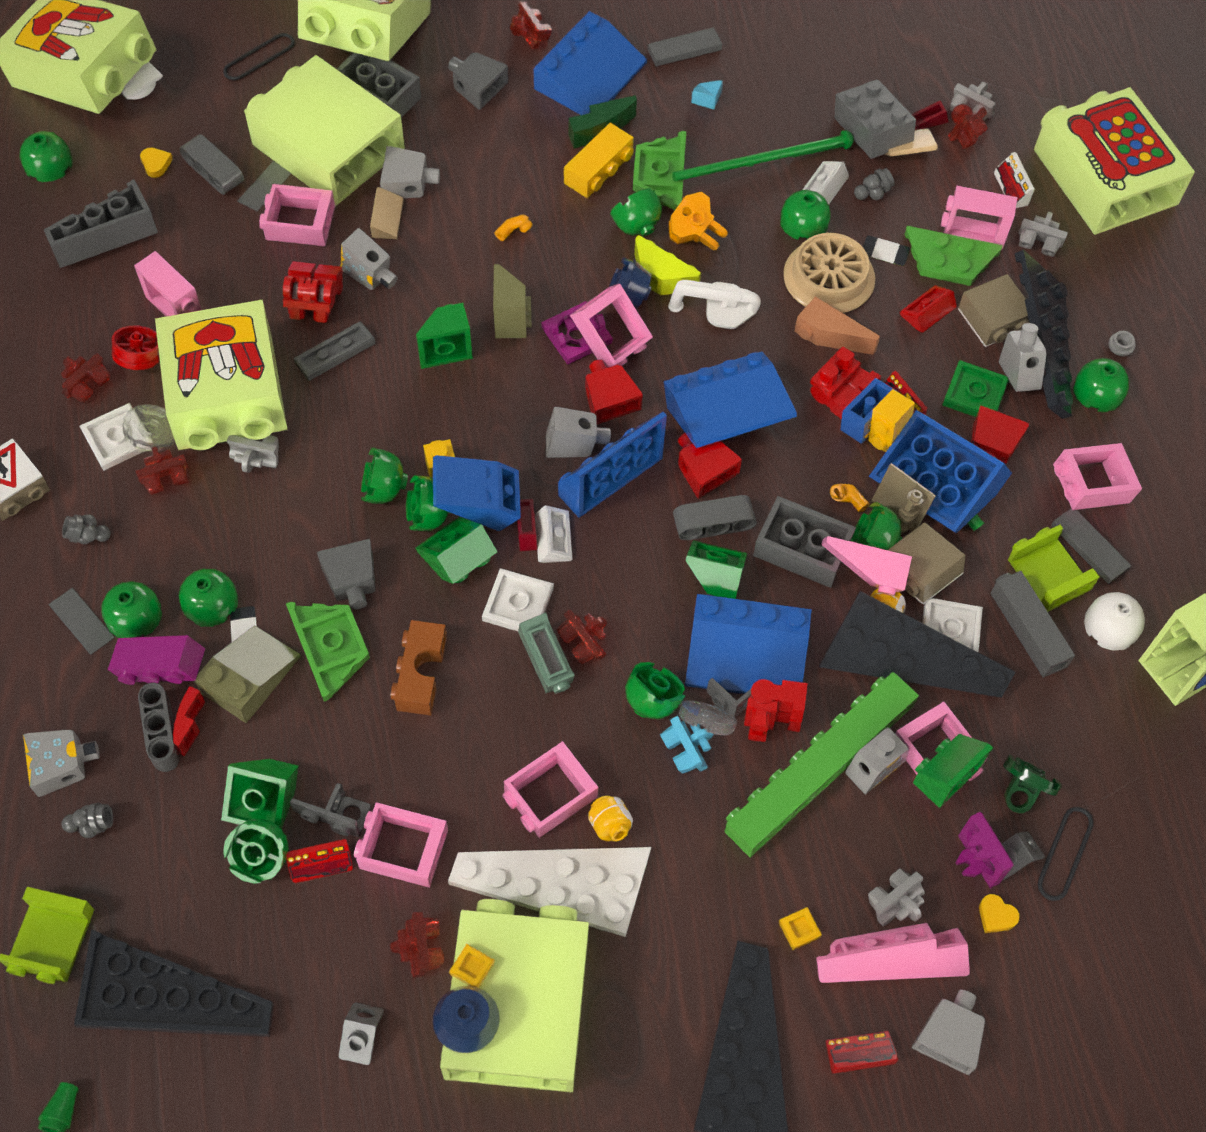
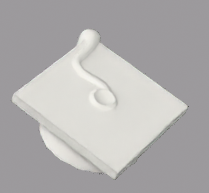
M148 62L129 80L121 93L127 99L136 100L143 98L153 91L156 81L163 76Z

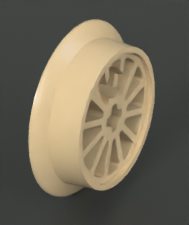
M822 233L810 237L791 253L784 266V281L789 293L805 307L816 296L842 313L849 312L863 305L871 296L875 286V272L866 251L854 239L842 234ZM838 283H840L844 288H838Z

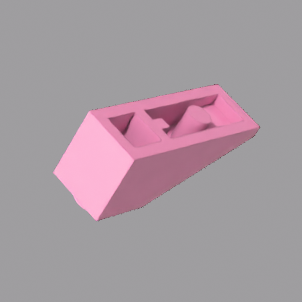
M829 536L823 539V547L870 586L879 588V593L895 596L896 592L905 590L912 556Z

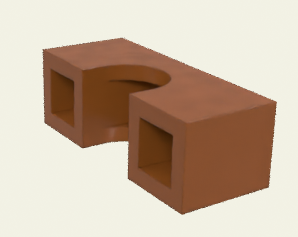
M411 620L409 630H404L402 647H405L403 656L398 657L396 667L399 679L398 683L393 682L391 689V700L395 701L397 711L432 715L437 690L435 677L423 676L417 670L426 662L442 663L447 640L446 626L444 624Z

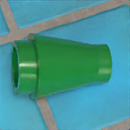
M60 1082L58 1089L38 1117L40 1120L38 1128L41 1131L65 1132L66 1129H70L76 1095L79 1090L77 1086Z

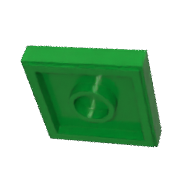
M959 360L942 406L974 417L977 416L980 406L998 411L1009 379L1005 375Z

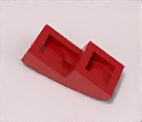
M189 686L181 701L174 724L173 743L182 756L187 754L200 733L195 718L205 704L201 692Z

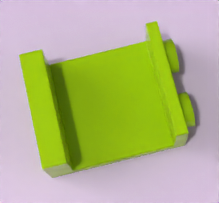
M1061 524L1052 529L1046 527L1029 540L1026 538L1019 540L1013 545V550L1008 558L1016 572L1022 571L1047 612L1092 590L1099 579L1098 574L1093 568L1082 573L1059 542L1058 538L1063 530Z
M27 887L22 899L29 905L28 911L10 956L0 954V962L7 967L6 972L16 976L25 977L27 972L37 975L36 979L45 983L55 984L56 980L67 982L92 918L94 908L85 900Z

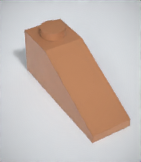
M816 296L798 315L794 331L801 338L809 340L815 345L837 349L845 347L850 351L872 355L876 352L880 339L879 335Z

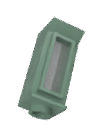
M545 612L519 623L518 633L545 692L554 691L557 694L570 688V683L573 682L575 675L549 623L547 613Z

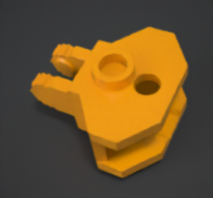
M703 192L686 195L671 215V220L669 221V238L676 244L689 241L698 243L700 241L710 249L717 250L719 244L705 233L706 230L710 229L722 238H725L728 232L713 220L715 216L710 212V197Z

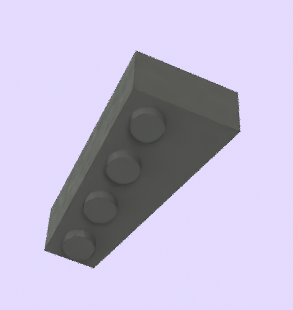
M134 179L126 183L127 188L120 192L114 190L108 193V199L96 205L92 202L85 206L83 213L79 215L71 214L44 229L60 268L158 233L151 211Z

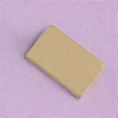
M928 129L915 130L913 142L889 149V152L885 155L898 156L933 151L937 149V144Z
M377 187L370 224L372 238L397 239L404 199L380 187Z

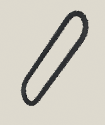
M277 34L228 63L223 69V74L229 80L242 79L290 50L294 46L295 40L290 34ZM288 37L291 40V44L243 74L236 77L227 74V69L277 38Z
M1072 807L1064 814L1039 876L1038 890L1048 900L1057 901L1065 897L1093 828L1092 816L1084 808ZM1072 812H1082L1088 818L1089 824L1064 889L1058 896L1048 895L1043 890L1042 882L1064 826Z

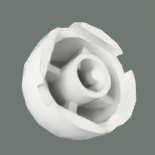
M1120 592L1106 593L1098 597L1088 608L1084 619L1087 634L1089 636L1092 635L1098 641L1097 644L1102 648L1113 651L1124 650L1135 643L1142 634L1145 624L1144 612L1137 600Z

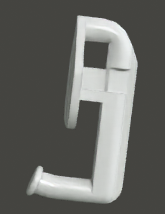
M681 280L677 282L668 306L670 311L679 312L684 307L682 302L684 295L707 299L706 316L708 321L716 327L735 329L757 313L761 299L756 293L747 289H741L735 284L723 282L710 284Z

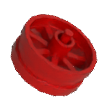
M126 326L118 329L112 336L113 360L118 365L132 370H145L154 367L160 361L157 333L143 326Z

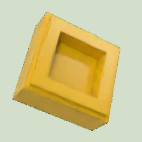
M808 907L779 920V924L792 950L817 940L822 936Z
M466 944L449 973L468 986L480 988L495 961Z

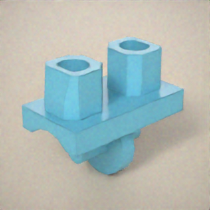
M678 716L671 719L672 726L662 732L660 736L669 750L681 743L683 744L686 751L673 757L678 770L683 774L695 768L699 771L708 768L698 745L701 746L703 752L711 749L708 742L713 736L711 728L701 729L698 722L693 723L690 727L694 734L691 735L685 722L681 721Z

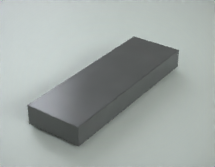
M714 27L648 44V52L655 66L722 50V42Z
M359 321L294 358V362L306 379L310 381L376 344L375 338L364 324Z
M1069 509L1051 524L1053 528L1061 524L1063 530L1060 535L1108 584H1111L1130 569L1131 565L1077 510Z

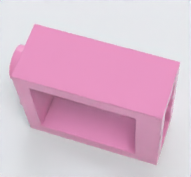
M272 184L270 194H266L265 213L260 215L259 221L260 229H263L265 239L326 246L335 210L332 190ZM281 206L317 210L313 226L277 222Z
M956 186L954 196H948L946 210L949 212L943 213L941 227H945L944 233L1004 246L1015 216L1017 197ZM958 209L999 216V220L995 224L956 216Z
M156 251L134 265L146 298L166 317L202 310L195 288Z
M620 284L608 287L570 315L596 358L603 360L607 368L617 364L624 365L628 361L627 356L644 350L647 347L646 342L653 338ZM610 303L613 304L633 336L632 340L613 354L609 352L589 320Z
M1122 443L1065 449L1053 464L1055 474L1059 477L1065 497L1069 501L1072 510L1127 504L1142 490ZM1102 462L1112 486L1088 489L1078 465Z
M945 702L898 729L895 733L908 747L909 751L906 761L916 774H918L915 771L916 767L924 759L912 742L938 726L943 729L950 740H953L958 734L971 737ZM983 765L981 766L980 770L977 771L969 779V781L975 779L984 771L982 769Z
M563 741L504 781L505 793L503 797L512 809L516 807L522 814L520 819L525 828L530 833L534 831L539 838L598 798V786ZM558 764L580 795L543 821H540L518 791Z
M376 803L373 812L369 811L366 815L364 829L367 830L364 839H359L355 847L354 857L357 858L359 868L430 888L448 833L447 822ZM384 821L429 833L417 871L371 859Z

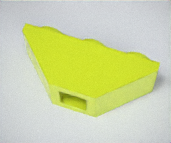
M640 235L636 237L635 259L651 273L649 284L651 290L659 295L673 294L677 282L681 280L700 282L701 272L694 266L684 263L676 258L674 254L659 248L651 240H646Z

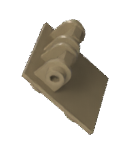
M891 463L872 502L877 501L896 513L900 519L901 534L909 529L914 531L920 526L936 495Z

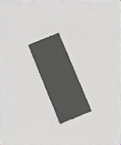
M273 161L238 199V202L258 211L265 204L266 194H270L272 184L282 185L292 173L276 161Z
M73 588L48 604L90 655L115 638Z

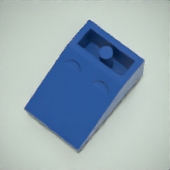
M436 455L433 457V506L501 531L521 518L519 470L497 461Z

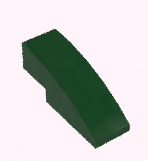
M636 95L589 105L588 114L569 117L568 135L573 148L586 146L609 123L620 129L627 125L636 116Z

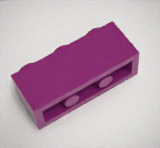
M188 635L118 638L108 670L118 677V681L127 685H134L136 682L159 683L168 681L180 684L182 681H196L205 648Z

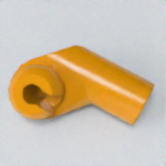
M523 214L509 218L495 231V236L499 240L504 241L518 227L521 232H527L532 227V222L528 220V216Z
M835 484L830 488L832 499L838 502L852 503L859 513L865 511L870 505L854 485Z

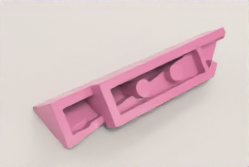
M927 923L836 939L830 945V953L828 955L816 958L818 977L822 983L967 976L970 973L968 944L959 929L955 928L933 934Z

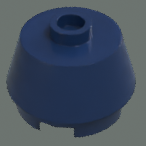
M624 257L621 261L624 266L622 270L616 268L609 287L620 284L635 309H637L650 294L651 273L635 259L629 260Z
M461 986L447 992L437 1003L433 1014V1027L437 1038L445 1047L458 1053H472L487 1046L496 1035L500 1021L499 1010L494 999L486 991L474 986Z

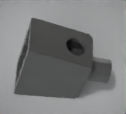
M477 52L470 54L464 61L453 57L448 65V69L453 72L455 90L479 110L508 83V65Z
M370 539L318 551L317 555L321 569L336 600L348 599L350 608L354 610L364 608L367 605L365 594L373 593L376 590L374 558Z

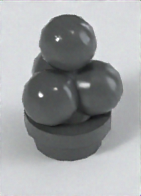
M887 168L877 169L874 171V174L864 179L863 185H858L855 188L854 194L859 200L866 199L868 195L874 200H880L883 198L884 193L891 190L895 182Z
M75 514L73 517L66 516L62 528V537L69 539L73 543L88 544L95 539L100 542L108 540L111 531L105 525H98L96 527V518L91 514L83 516Z
M100 802L85 805L73 814L65 816L61 822L62 828L67 833H74L79 829L82 837L93 838L97 833L105 832L107 828L112 827V809L108 804H101Z

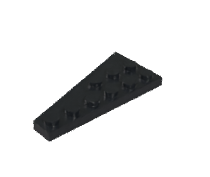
M1025 250L1014 253L1016 262L1021 263L1023 268V274H1020L1019 277L1029 298L1025 299L1029 323L1038 326L1037 336L1046 348L1044 367L1046 375L1043 376V387L1047 405L1050 410L1061 419L1072 416L1071 405L1073 404L1070 390L1072 375L1069 370L1071 354L1068 349L1070 333L1067 328L1069 312L1066 307L1068 291L1064 283L1059 282L1049 270L1043 268Z
M860 590L819 664L820 668L874 677L883 676L887 678L894 672L904 682L1001 698L1015 674V671Z
M91 929L74 1026L91 1029L270 1037L274 1004L272 1001L242 989L234 988L219 982L217 979L204 976L187 967L150 952H144L129 946L125 942L114 940Z
M737 941L693 1132H788L768 948Z

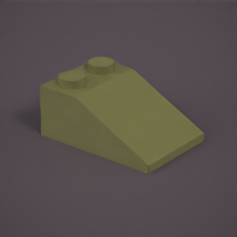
M254 625L213 656L197 675L195 683L202 695L247 723L301 656Z

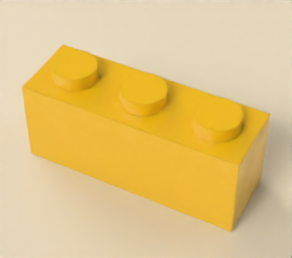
M609 123L564 166V184L588 198L594 191L596 192L601 188L603 182L609 176L612 177L617 172L621 164L630 160L634 152L633 137Z

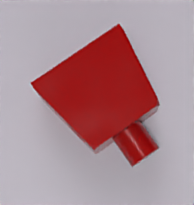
M601 359L595 360L589 365L592 373L585 376V391L590 411L596 415L597 424L642 409L643 394L621 365L617 364L607 368Z
M980 406L973 424L970 443L1006 465L1021 443L1030 423Z
M686 433L678 439V443L683 448L679 452L678 465L698 499L740 473L742 459L721 441L696 448Z

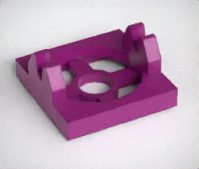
M587 301L541 322V328L567 365L593 353L584 337L573 339L569 335L573 330H579L570 315L585 305ZM595 314L589 320L604 344L608 346L612 344L613 338L605 328L603 314ZM562 323L568 329L566 335H563L562 332L559 333L558 328ZM568 343L577 344V345H579L580 347H571V346L566 345V344H568Z
M981 812L972 815L958 835L966 849L960 853L955 863L956 865L967 863L969 867L962 872V875L976 877L982 874L988 886L992 888L1000 884L1014 864Z

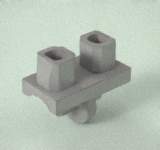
M982 82L978 87L971 84L969 88L958 83L954 88V97L950 104V110L956 114H962L964 109L968 107L973 110L969 115V119L973 123L981 125L986 118L991 119L993 117L996 103L990 100L992 94L986 91L987 83Z
M1051 212L1047 213L1046 218L1035 216L1034 221L1024 218L1018 233L1020 234L1019 246L1031 249L1036 239L1045 242L1041 252L1054 257L1059 247L1062 248L1068 232L1058 229L1060 223L1051 220L1053 215Z
M229 435L227 443L230 446L229 457L234 459L235 462L242 463L243 472L250 473L253 466L277 468L279 463V441L277 437L269 435L260 442L246 437Z
M898 869L889 879L890 885L894 888L893 891L888 894L883 888L876 887L868 894L869 903L876 911L877 921L883 927L895 917L902 921L908 916L911 920L917 921L922 916L918 907L924 903L921 896L925 893L921 885L923 877L918 872L910 875L904 870Z

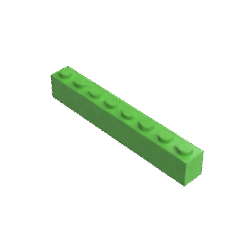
M892 672L886 679L883 676L878 678L870 688L872 691L866 697L863 694L857 697L851 704L852 709L846 715L842 712L831 722L832 728L826 733L820 731L811 740V747L805 752L802 749L799 750L790 759L791 765L784 771L781 768L778 769L769 778L770 784L763 790L760 787L757 788L748 797L749 803L742 809L736 807L727 816L726 820L728 822L725 833L749 857H752L843 773L861 748L883 730L895 725L914 707L919 695L898 675Z

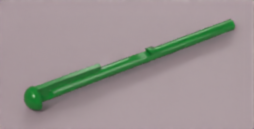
M842 130L840 136L672 172L674 182L745 166L751 167L755 164L791 156L794 158L840 147L848 149L853 145L854 137L850 131Z

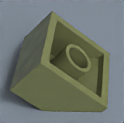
M494 264L493 309L495 338H527V328H532L531 296H526V288L521 281L501 265Z

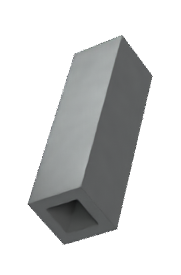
M1022 571L1012 575L1005 573L998 577L990 594L1042 677L1044 678L1067 668L1075 654Z

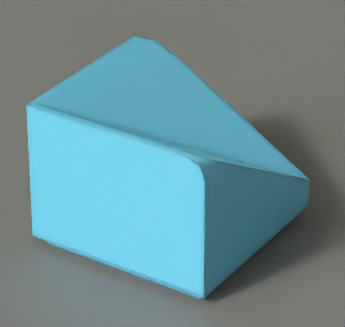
M723 81L699 83L692 92L691 103L714 109L722 93Z

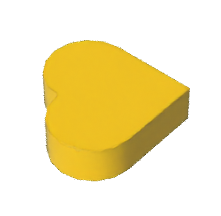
M146 148L140 154L146 173L153 178L162 176L173 160L171 153L155 148Z
M995 894L986 895L979 904V912L985 933L1010 930L1019 921L1017 909L1012 905L1004 904L1003 900Z

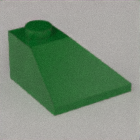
M693 540L686 557V562L706 593L717 597L736 599L747 553Z
M273 759L230 763L227 772L221 820L241 825L245 821L261 818L273 822L282 830L291 805L290 801L295 793L299 766Z

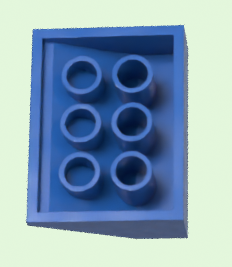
M589 11L534 68V89L580 115L588 114L589 105L612 101L647 63V59L609 21Z
M762 351L753 352L735 360H727L722 364L712 367H704L686 375H677L673 379L664 381L667 409L696 448L797 417V412L773 363Z
M916 410L869 477L880 484L891 463L936 495L926 514L957 533L997 495L1012 473L1005 463Z
M661 412L635 429L630 428L621 439L615 443L607 444L598 455L587 458L578 469L573 472H567L561 477L558 482V496L578 518L663 458L667 415Z
M697 594L685 686L707 689L708 681L713 678L727 692L745 694L756 681L761 679L769 680L775 685H782V680L803 683L812 609Z

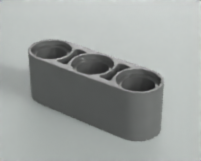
M202 134L197 135L179 148L184 160L221 194H226L244 181V176L240 169Z
M746 495L685 504L673 511L678 536L681 540H694L742 532L752 529L757 524L751 499Z
M148 683L138 693L146 752L157 770L169 772L178 765L180 760L179 752L173 743L174 719L172 706L164 688L160 684ZM161 697L157 703L149 704L153 698ZM165 724L162 729L153 731L156 725ZM169 750L165 757L157 758L160 752Z

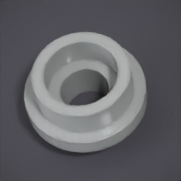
M1119 331L1111 336L1108 345L1114 354L1127 356L1135 349V339L1131 333Z

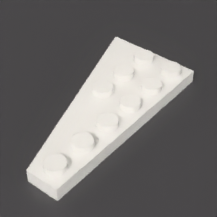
M651 847L458 852L448 883L455 887L539 912L541 907L547 905L570 907L578 912L577 921L589 922L590 927L626 937Z

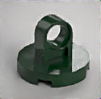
M1009 754L1003 764V767L1014 775L1004 794L1005 802L1013 812L1024 813L1029 811L1041 791L1056 796L1062 787V784L1057 779L1053 778L1052 781H1049L1045 778V771L1019 757L1015 760ZM1016 791H1024L1027 794V801L1021 806L1011 803V795Z

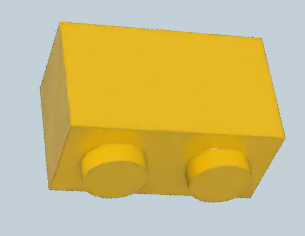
M892 389L873 409L868 441L875 448L887 452L912 417L915 403Z

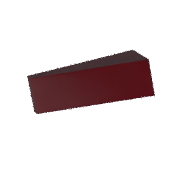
M941 100L911 114L916 119L915 130L949 123L947 111Z
M521 499V518L517 520L520 551L537 550L533 499Z

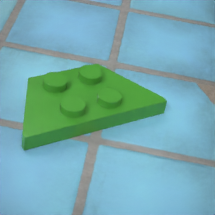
M686 131L678 132V137L666 140L665 137H662L653 142L636 145L633 191L638 192L651 188L652 191L656 192L660 203L673 210H676L682 202L683 180L674 182L672 172L684 170Z
M907 226L905 231V237L909 238L911 243V253L917 261L920 276L971 286L978 278V275L989 267L990 262L1000 255L1003 246Z
M295 602L286 603L325 702L370 658L368 650L349 605L326 606L325 604L313 603L312 606H296Z

